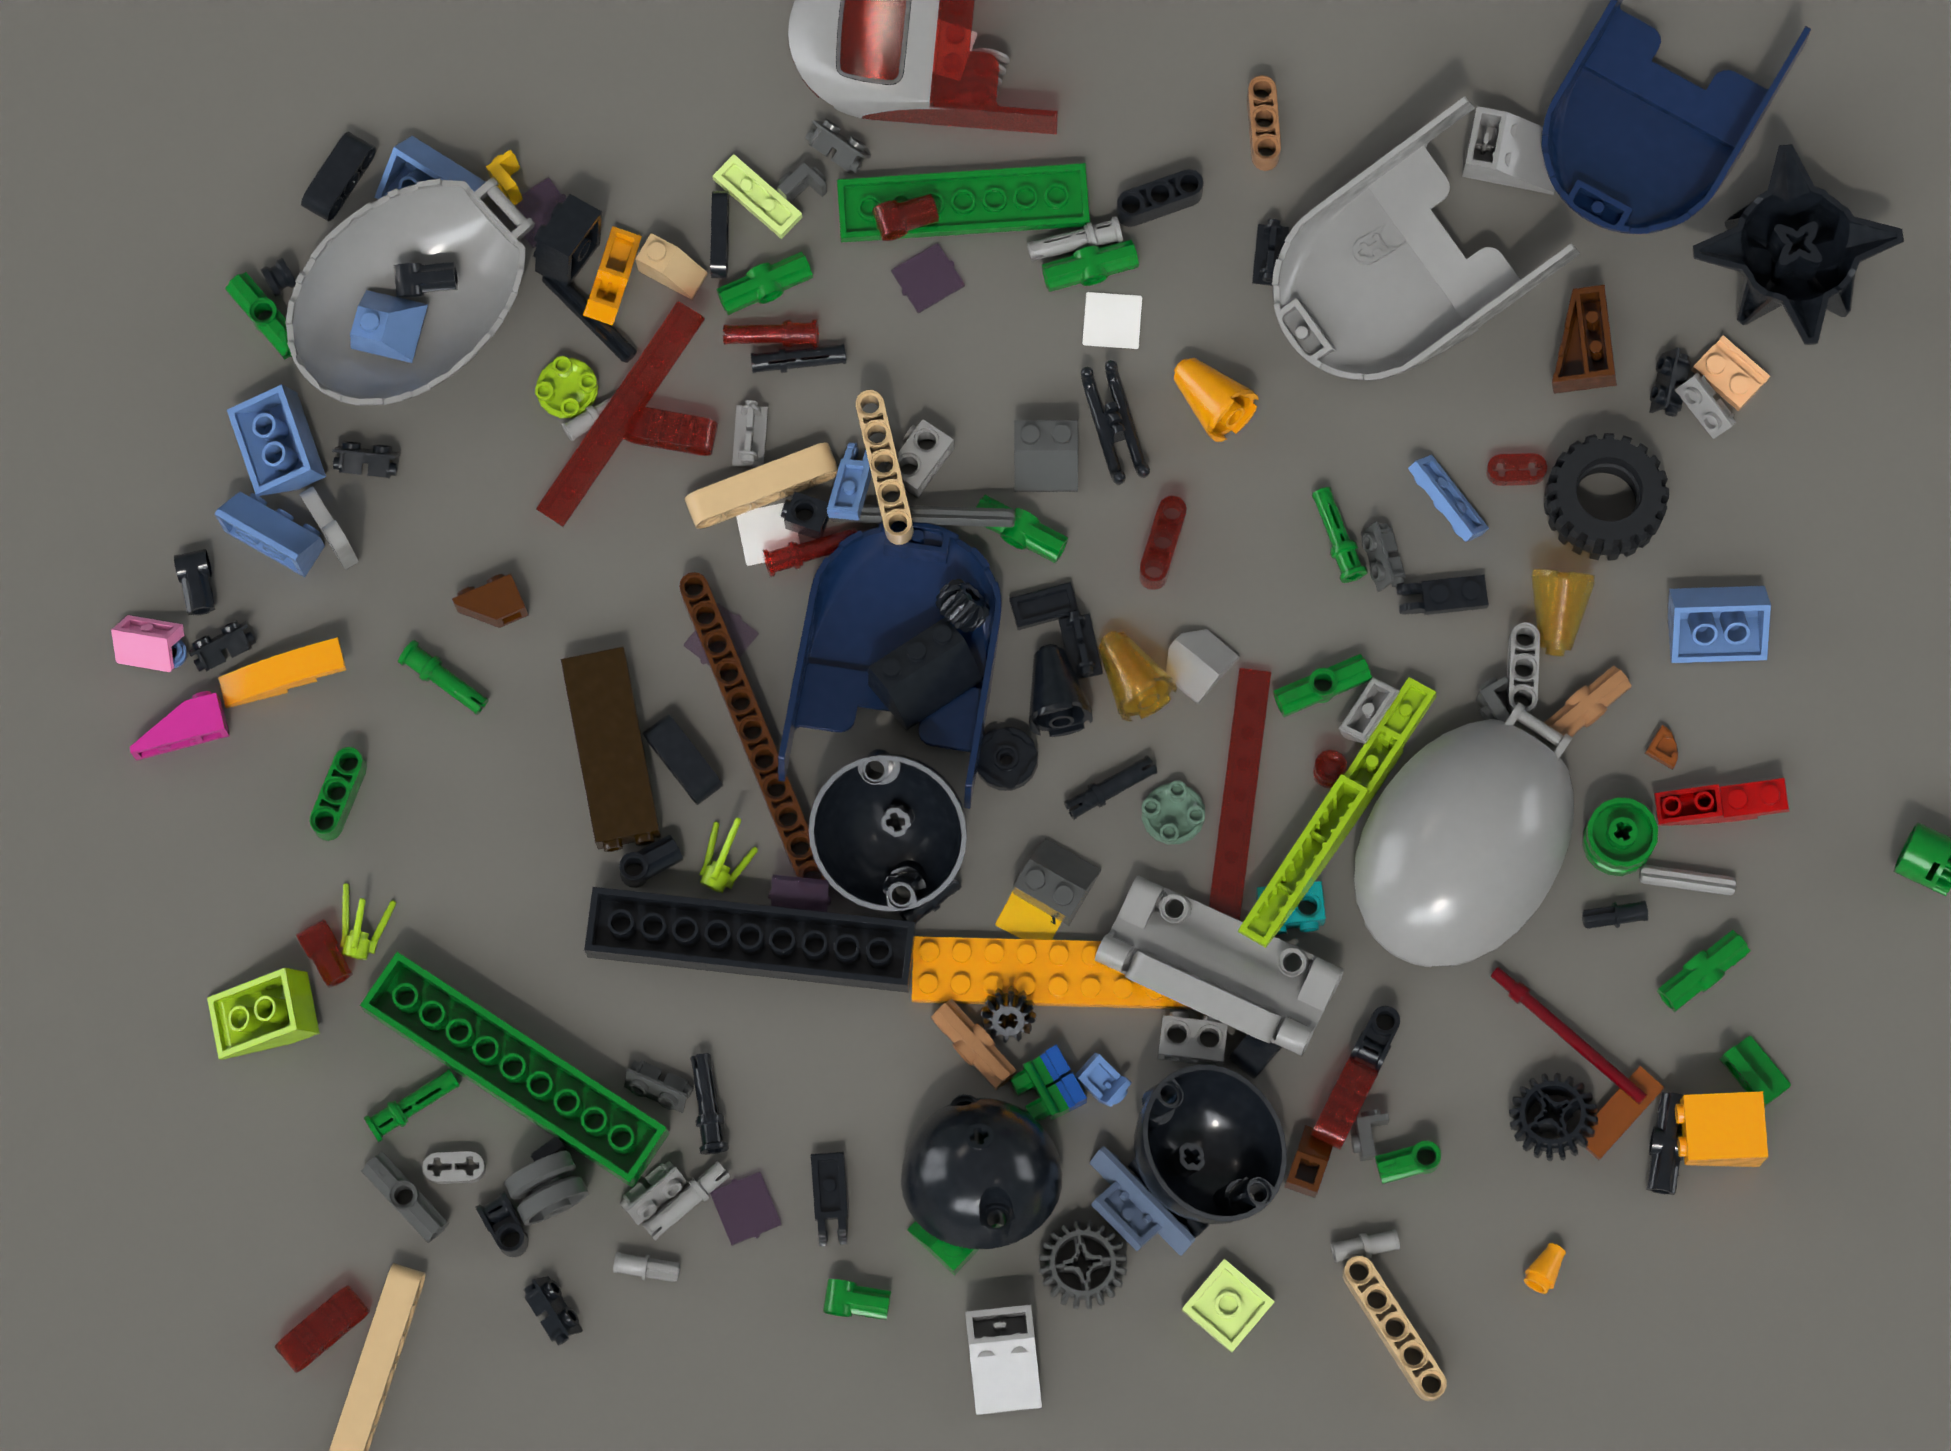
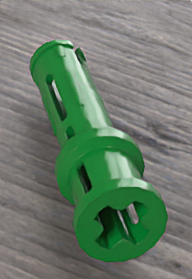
M1321 488L1312 493V498L1316 503L1332 544L1330 555L1337 561L1341 572L1340 580L1342 583L1358 580L1368 573L1367 568L1362 566L1357 554L1358 545L1349 538L1331 488Z
M416 640L411 641L401 653L398 659L399 664L402 666L406 664L416 671L422 681L428 682L431 680L473 711L475 715L482 711L481 706L485 708L489 701L487 697H484L443 667L441 659L438 656L432 657L421 649L419 642Z
M448 1069L445 1073L423 1085L398 1102L395 1100L389 1101L386 1108L371 1117L365 1116L364 1120L377 1141L380 1142L383 1140V1135L398 1126L404 1127L408 1122L407 1118L434 1103L455 1088L460 1087L450 1069Z

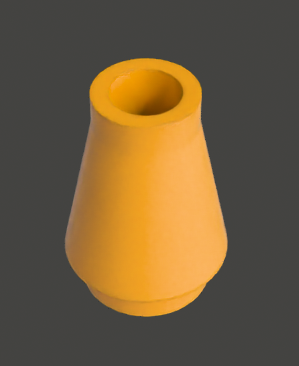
M1549 1243L1546 1249L1525 1270V1284L1538 1293L1547 1294L1548 1290L1553 1289L1566 1251L1557 1244Z

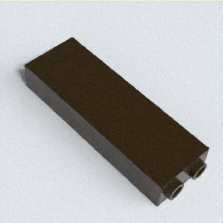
M624 647L561 659L592 828L598 850L604 849L605 852H614L623 849L624 844L635 842L637 846L654 843V838L661 837Z

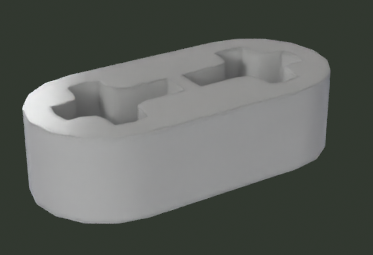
M436 1152L425 1158L422 1169L426 1178L432 1183H474L482 1179L486 1171V1165L482 1157L476 1152ZM468 1159H473L474 1163L479 1165V1169H475L471 1176L464 1169L457 1170V1166L467 1165ZM436 1160H440L444 1166H452V1170H442L438 1177L429 1168L430 1166H435Z

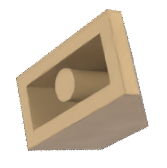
M652 233L635 259L640 273L693 300L708 275L707 271L680 248Z

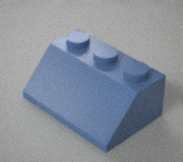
M411 136L393 148L375 198L380 199L387 195V192L396 188L399 190L417 184L416 182L438 178L441 180L465 181L474 192L485 181L414 136Z
M281 384L227 409L257 496L299 490L326 477L297 392Z
M239 492L217 509L215 516L226 533L303 577H306L325 547L321 537H319L321 533L317 529L306 523L303 527L293 522L294 517L280 508L276 512L266 506L267 502L254 493L247 496Z
M1765 586L1669 589L1668 628L1671 663L1767 660L1771 603Z

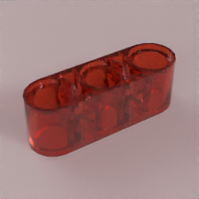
M630 406L622 438L634 444L700 456H710L714 447L718 423L709 418L643 406Z
M1167 496L1161 500L1140 563V582L1145 588L1150 590L1160 589L1165 585L1185 524L1187 507L1185 502L1177 496ZM1174 508L1180 512V516L1176 519H1169L1164 515V511ZM1160 537H1165L1170 540L1171 545L1167 548H1159L1154 542ZM1152 566L1158 567L1162 574L1159 577L1153 578L1146 574V569Z
M1349 1057L1311 1136L1341 1150L1379 1071Z
M347 1285L286 1334L275 1345V1349L292 1370L298 1373L360 1323L369 1314L370 1310L353 1289Z

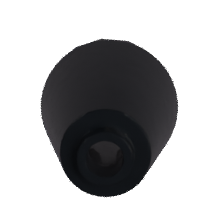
M1055 644L1044 645L1034 654L1029 710L1030 730L1037 735H1041L1040 730L1049 731L1050 737L1065 736L1079 732L1085 728L1084 722L1087 720L1090 723L1092 722V709L1065 650Z

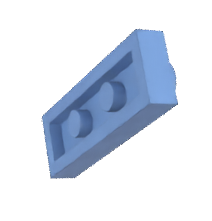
M1432 455L1416 460L1408 468L1413 474L1416 483L1433 500L1436 509L1444 514L1451 523L1454 532L1465 542L1482 536L1489 529Z

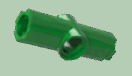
M1128 240L1103 248L1098 246L1084 247L1074 252L1070 257L1042 264L1041 268L1046 287L1049 292L1080 283L1083 286L1101 283L1109 275L1138 268L1139 261L1135 245L1132 240Z
M799 252L772 265L771 263L757 265L750 269L745 277L721 286L716 290L727 315H730L757 302L759 304H766L776 300L784 293V290L812 279L813 273L805 255Z
M247 272L236 275L226 286L225 290L284 360L292 357L287 344L286 318ZM264 311L273 312L272 316L267 320L258 319L259 315Z
M984 495L976 508L1012 509L987 495ZM1020 508L1014 510L1016 521L1013 527L984 526L1000 534V537L1011 546L1021 550L1027 548L1055 564L1060 559L1068 542V537L1041 524L1037 517Z
M1358 654L1328 668L1316 669L1311 675L1274 690L1273 695L1280 713H1282L1283 717H1287L1317 703H1326L1340 693L1369 682L1372 676L1365 658ZM1321 679L1326 680L1331 688L1328 691H1319L1315 688L1314 682Z
M1732 930L1707 951L1704 949L1682 967V971L1670 978L1657 992L1666 1006L1676 1012L1701 991L1704 993L1725 976V972L1746 957L1751 950L1748 948L1745 940Z

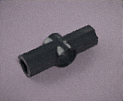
M1662 1092L1659 1099L1656 1126L1653 1127L1650 1139L1649 1155H1651L1646 1187V1190L1653 1193L1674 1195L1677 1189L1680 1161L1683 1160V1157H1679L1677 1142L1678 1137L1683 1136L1682 1124L1676 1123L1675 1105L1680 1104L1683 1094Z

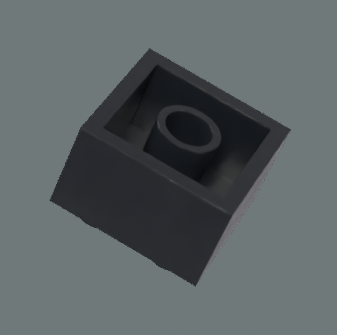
M571 194L563 203L559 202L552 211L549 223L541 225L534 237V241H536V249L533 255L536 258L535 272L567 288L600 245L602 211Z

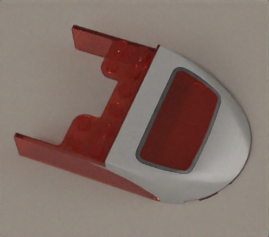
M975 0L794 1L788 31L793 62L807 87L818 98L821 97L827 103L833 105L834 109L850 116L869 120L1057 134L1058 111L1004 107L997 104L998 60L990 53L970 51Z

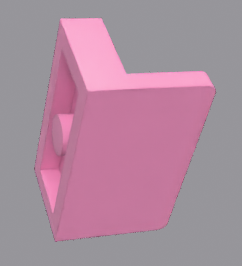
M127 615L111 629L115 659L118 664L171 672L174 669L171 647L184 636L183 624Z

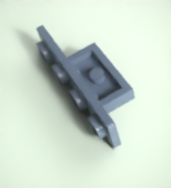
M1105 1146L1101 1147L1090 1161V1165L1111 1186L1091 1204L1093 1208L1136 1251L1140 1250L1158 1233L1182 1256L1195 1241L1187 1226L1180 1223L1144 1187L1143 1182L1138 1177L1132 1175L1121 1163L1117 1155L1110 1152Z

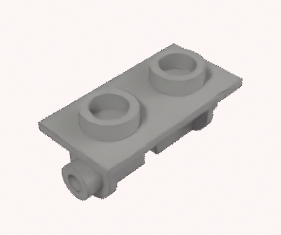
M1697 372L1677 387L1675 391L1709 435L1715 439L1736 423L1733 418L1735 414L1731 413L1721 398L1716 401L1712 397L1716 392L1707 382L1704 375L1701 377Z
M747 400L745 401V406L736 405L732 466L758 467L764 465L768 407L758 406L757 401Z
M670 1161L665 1165L661 1163L645 1177L651 1184L648 1189L639 1182L622 1196L624 1200L619 1204L637 1225L652 1217L661 1205L668 1199L675 1197L682 1187L688 1183Z

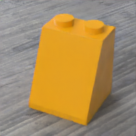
M1763 1091L1683 1095L1680 1099V1104L1675 1105L1676 1123L1682 1124L1683 1136L1678 1137L1679 1157L1684 1156L1685 1165L1760 1167L1768 1158Z

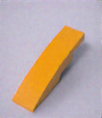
M336 637L275 655L222 675L218 679L225 708L227 709L288 693L290 688L317 682L319 677L346 671L347 669L340 640Z

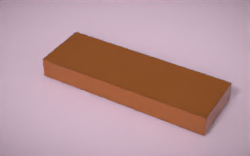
M1641 1066L1638 1067L1629 1079L1644 1091L1647 1097L1641 1104H1638L1619 1088L1595 1115L1598 1117V1125L1590 1126L1595 1130V1136H1584L1588 1141V1146L1585 1149L1598 1160L1605 1155L1665 1088Z

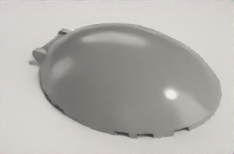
M494 177L486 181L475 192L465 181L441 180L440 178L416 182L417 184L399 190L396 188L387 192V195L372 203L369 202L357 210L321 241L310 255L309 261L295 281L296 284L291 299L288 302L285 323L287 344L293 361L311 385L321 393L344 403L359 406L396 403L431 390L463 368L486 345L505 320L518 294L524 273L526 249L519 240L532 230L536 224L531 218L526 219L497 187L499 183ZM489 196L517 226L514 231L510 232L482 201L485 197ZM448 262L456 264L458 290L424 293L423 296L403 298L428 304L413 363L351 349L350 333L357 307L366 290L396 297L394 265L404 263L429 265Z
M1519 702L1506 722L1488 719L1468 723L1444 733L1418 751L1386 786L1374 804L1363 827L1354 860L1355 874L1353 884L1356 905L1359 906L1365 921L1364 925L1373 938L1386 951L1410 964L1429 968L1432 966L1453 967L1475 961V959L1491 951L1493 952L1516 934L1533 916L1548 894L1562 866L1573 827L1574 793L1569 770L1560 757L1573 737L1567 733L1562 735L1525 711V706ZM1516 720L1557 746L1555 751L1553 752L1549 747L1527 732L1513 726Z

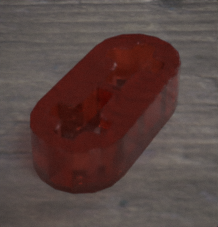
M1498 454L1488 462L1486 475L1491 483L1499 486L1535 485L1544 479L1548 466L1546 460L1539 454ZM1532 462L1535 468H1540L1541 470L1537 471L1536 476H1531L1529 470L1519 469L1528 468L1529 463ZM1498 463H1502L1504 469H1514L1506 471L1503 477L1499 476L1498 471H1493Z

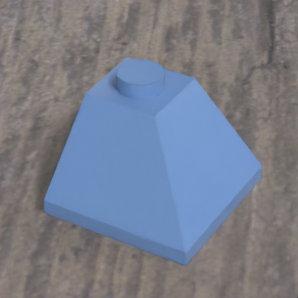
M366 290L357 307L350 333L351 349L413 363L428 304Z

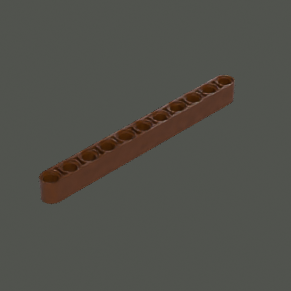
M688 573L683 576L679 585L684 605L799 886L808 895H818L825 890L828 881L822 875L814 860L810 847L808 825L787 774L785 782L778 781V752L709 584L700 573ZM696 584L703 587L699 595L691 596L686 593L691 585ZM703 613H711L715 616L714 620L709 624L698 622V618ZM714 642H724L726 644L724 651L720 653L712 652L710 646ZM726 670L738 672L737 678L730 682L724 681L721 676ZM745 698L750 701V705L745 710H737L733 707L734 702L737 699ZM750 727H758L762 730L761 735L756 739L747 738L745 732ZM766 755L773 758L774 761L768 768H761L756 764L757 760L762 756ZM779 784L784 786L786 790L780 797H773L768 793L771 786ZM787 813L796 815V823L792 826H784L780 822L783 815ZM799 842H804L809 845V850L804 855H796L792 852L793 846ZM815 871L822 876L821 880L817 884H807L804 881L805 875Z

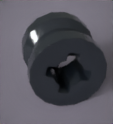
M283 258L277 260L276 265L271 268L264 267L260 269L275 297L281 294L282 289L286 287L293 288L296 284Z

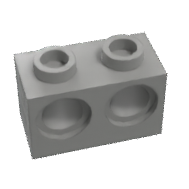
M924 419L921 420L918 426L912 425L903 439L905 444L899 451L896 450L900 469L906 464H912L917 468L916 472L910 475L901 472L905 490L919 498L954 450V439ZM929 439L935 443V446L929 450H924L918 444L922 440ZM888 462L885 463L887 466L886 472L892 469L893 465Z
M1170 1012L1169 1016L1163 1015L1158 1059L1222 1067L1228 1025L1209 1016H1202V1020L1190 1019L1189 1014L1183 1012ZM1172 1029H1180L1185 1033L1186 1039L1181 1043H1173L1169 1040L1167 1034ZM1205 1033H1212L1218 1038V1044L1214 1047H1206L1201 1043L1200 1037Z

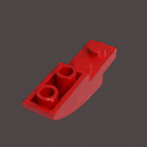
M1785 778L1721 787L1719 784L1654 793L1659 826L1758 819V816L1790 812Z

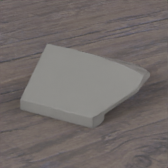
M1207 629L1181 633L1169 646L1165 677L1196 704H1199L1240 656Z

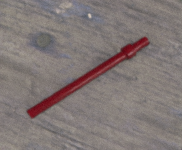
M1500 967L1494 970L1490 977L1509 992L1508 996L1517 1004L1521 1002L1636 1103H1642L1647 1094L1529 993L1530 989L1521 981L1517 983Z

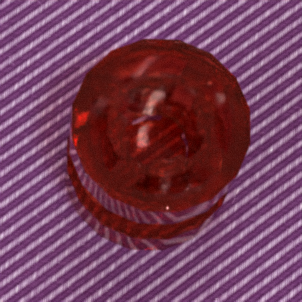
M1327 750L1319 754L1313 769L1314 780L1324 788H1332L1339 776L1346 773L1347 763L1344 756L1335 750Z

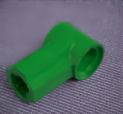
M1421 1141L1414 1146L1375 1156L1382 1185L1418 1174L1434 1172L1439 1167L1441 1161L1439 1147L1434 1142ZM1424 1149L1431 1150L1435 1155V1161L1430 1165L1421 1164L1417 1160L1419 1151Z
M828 1279L823 1312L842 1317L858 1315L887 1320L891 1291L857 1286V1283L846 1280Z

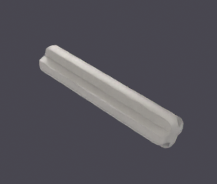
M1643 865L1640 870V882L1644 884L1730 896L1734 894L1736 889V878L1730 876Z

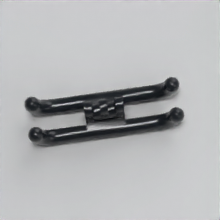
M1109 360L1105 364V372L1114 402L1105 405V412L1098 395L1092 368L1084 367L1081 370V379L1110 476L1115 484L1121 485L1125 482L1126 476L1122 472L1114 443L1126 440L1135 471L1140 478H1146L1150 473V468L1146 465L1120 381L1117 363L1114 360Z

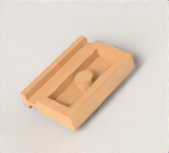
M1724 335L1701 357L1691 370L1694 373L1698 372L1701 377L1704 375L1714 391L1737 411L1770 378L1768 373Z

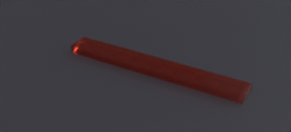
M679 301L675 304L536 510L564 527L705 320L701 314Z
M1245 668L1239 669L1209 907L1239 921L1271 672Z

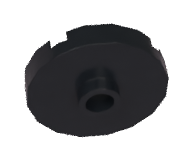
M1005 727L991 730L983 736L977 772L979 777L988 786L997 790L1012 791L1024 786L1033 778L1038 767V752L1033 740L1024 731L1014 727ZM1005 756H1010L1012 762L1005 765L1001 763V759Z

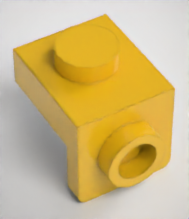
M508 150L506 153L495 157L486 166L490 178L494 177L499 183L497 187L516 205L523 198L517 184L510 176L520 169V165L513 151Z

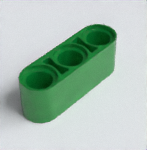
M345 747L336 753L311 812L310 826L322 840L330 841L339 837L366 774V762L355 748ZM351 758L358 760V765L355 769L351 771L343 770V764L346 760ZM336 788L346 789L345 796L340 800L331 799V793ZM323 818H334V823L329 829H319V822Z

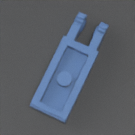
M849 442L844 458L840 461L827 507L829 518L860 520L872 475L866 450L863 460H856L858 456L857 443Z

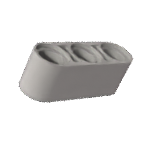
M1528 622L1516 625L1508 641L1507 678L1509 683L1506 688V709L1509 714L1516 707L1514 698L1517 696H1524L1528 699L1530 706L1524 708V710L1530 714L1533 713L1538 701L1540 633L1536 626ZM1520 634L1527 635L1532 640V644L1529 646L1520 645L1516 640V636ZM1524 665L1530 669L1531 675L1528 677L1519 676L1515 671V667Z

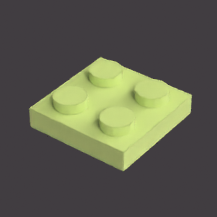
M1224 1259L1184 1305L1182 1311L1233 1353L1275 1301Z

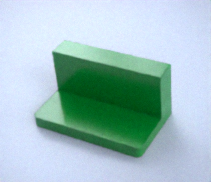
M1752 1036L1746 1037L1738 1045L1733 1046L1719 1059L1746 1092L1763 1091L1764 1108L1791 1086L1790 1082Z

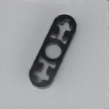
M712 191L711 278H727L728 191Z

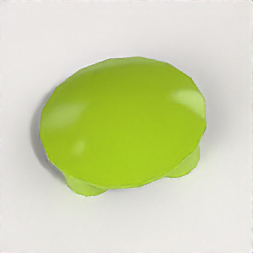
M559 356L541 371L536 383L535 394L540 405L549 414L558 418H574L584 413L586 407L594 404L598 394V381L594 371L585 362L575 358Z

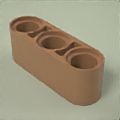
M1260 75L1251 80L1248 88L1247 108L1250 147L1254 166L1260 170L1268 171L1277 166L1280 156L1281 140L1275 82L1268 76ZM1264 90L1269 96L1259 98L1254 92ZM1260 119H1266L1271 122V125L1261 127L1256 122ZM1263 148H1269L1274 154L1267 157L1261 155L1258 151Z

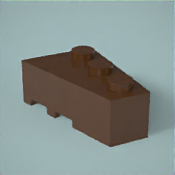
M1605 285L1575 288L1572 290L1556 370L1552 379L1554 394L1617 386Z

